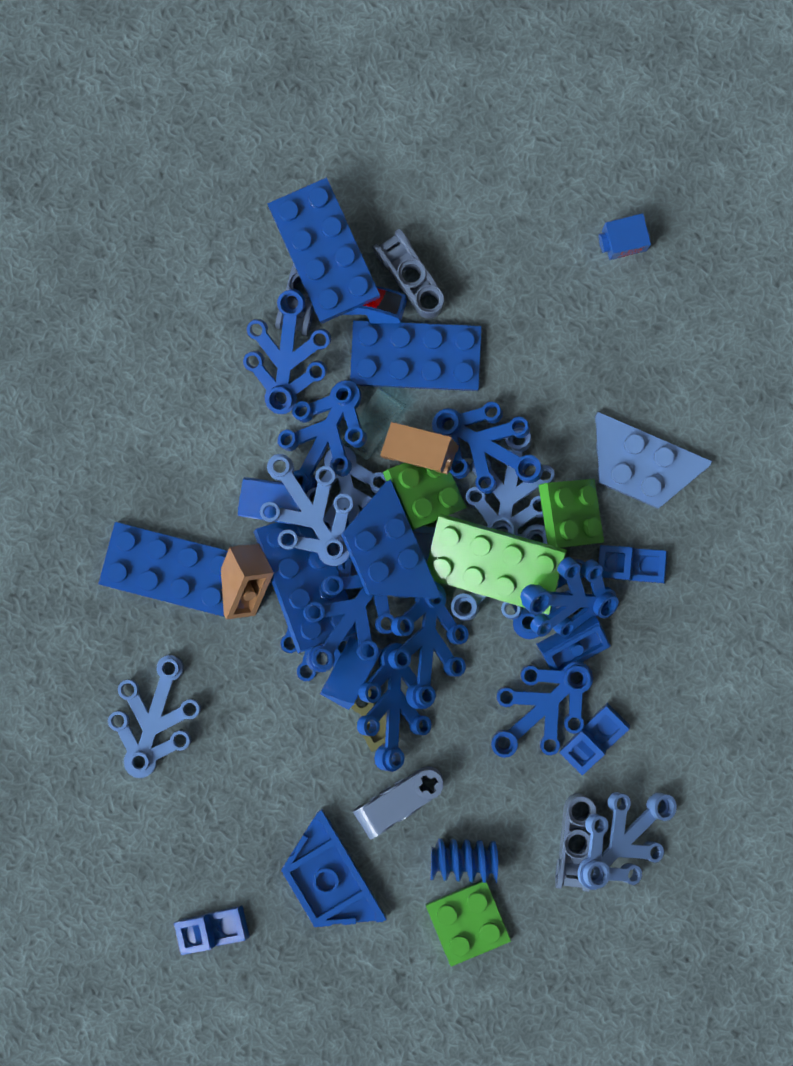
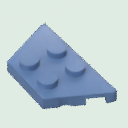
M597 412L595 415L598 483L659 509L711 465L712 461L614 418Z

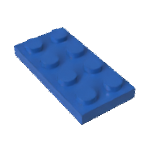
M327 177L267 203L321 324L380 298L378 289Z
M353 320L350 381L354 382L357 386L478 391L481 326L423 323L370 324L369 321Z
M115 522L98 584L224 617L221 567L228 551Z
M276 522L256 528L254 535L274 572L271 582L297 653H301L316 646H322L344 615L324 617L318 622L311 623L304 618L303 610L305 606L312 602L327 604L349 600L346 590H342L337 595L329 596L322 589V582L325 578L331 575L340 577L337 566L325 564L316 552L297 548L286 550L278 543V536L284 530H292L299 537L319 540L314 530L301 525ZM285 534L282 538L283 544L285 546L292 545L294 543V536L292 534ZM328 546V553L332 555L330 547ZM330 579L327 587L330 591L335 592L338 589V583ZM311 606L308 610L309 616L316 619L319 616V609ZM355 623L344 638L357 634Z

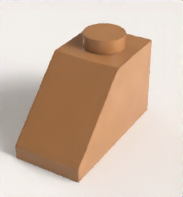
M259 544L229 547L221 567L223 609L226 619L255 616L274 574Z

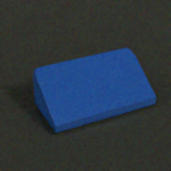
M248 477L243 478L238 516L264 520L260 515V508L267 502H273L279 508L301 512L282 482ZM300 485L303 491L305 492V486ZM273 506L267 507L264 511L265 516L273 518L276 515V508Z
M592 616L578 626L568 637L563 638L558 633H555L536 644L550 670H562L565 665L574 661L584 662L611 647L600 622L595 616Z
M351 637L347 641L320 692L322 696L347 710L354 705L359 695V687L366 682L382 649L378 648L376 658L370 661H363L357 655L358 640ZM366 644L362 648V653L364 656L370 657L373 650L370 645Z

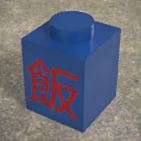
M643 214L606 222L602 228V233L598 235L602 253L608 252L609 260L646 252L651 245Z

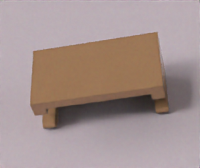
M391 422L380 456L385 459L396 460L448 474L459 446L450 436Z

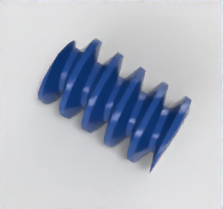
M439 838L435 847H432L430 880H434L437 872L441 871L443 881H447L450 873L454 872L456 881L460 882L464 872H467L470 882H474L477 873H480L483 883H487L490 874L494 875L497 883L498 848L496 842L490 841L487 850H485L482 840H478L474 849H472L470 841L465 839L461 849H459L456 839H451L448 848H446L443 839Z

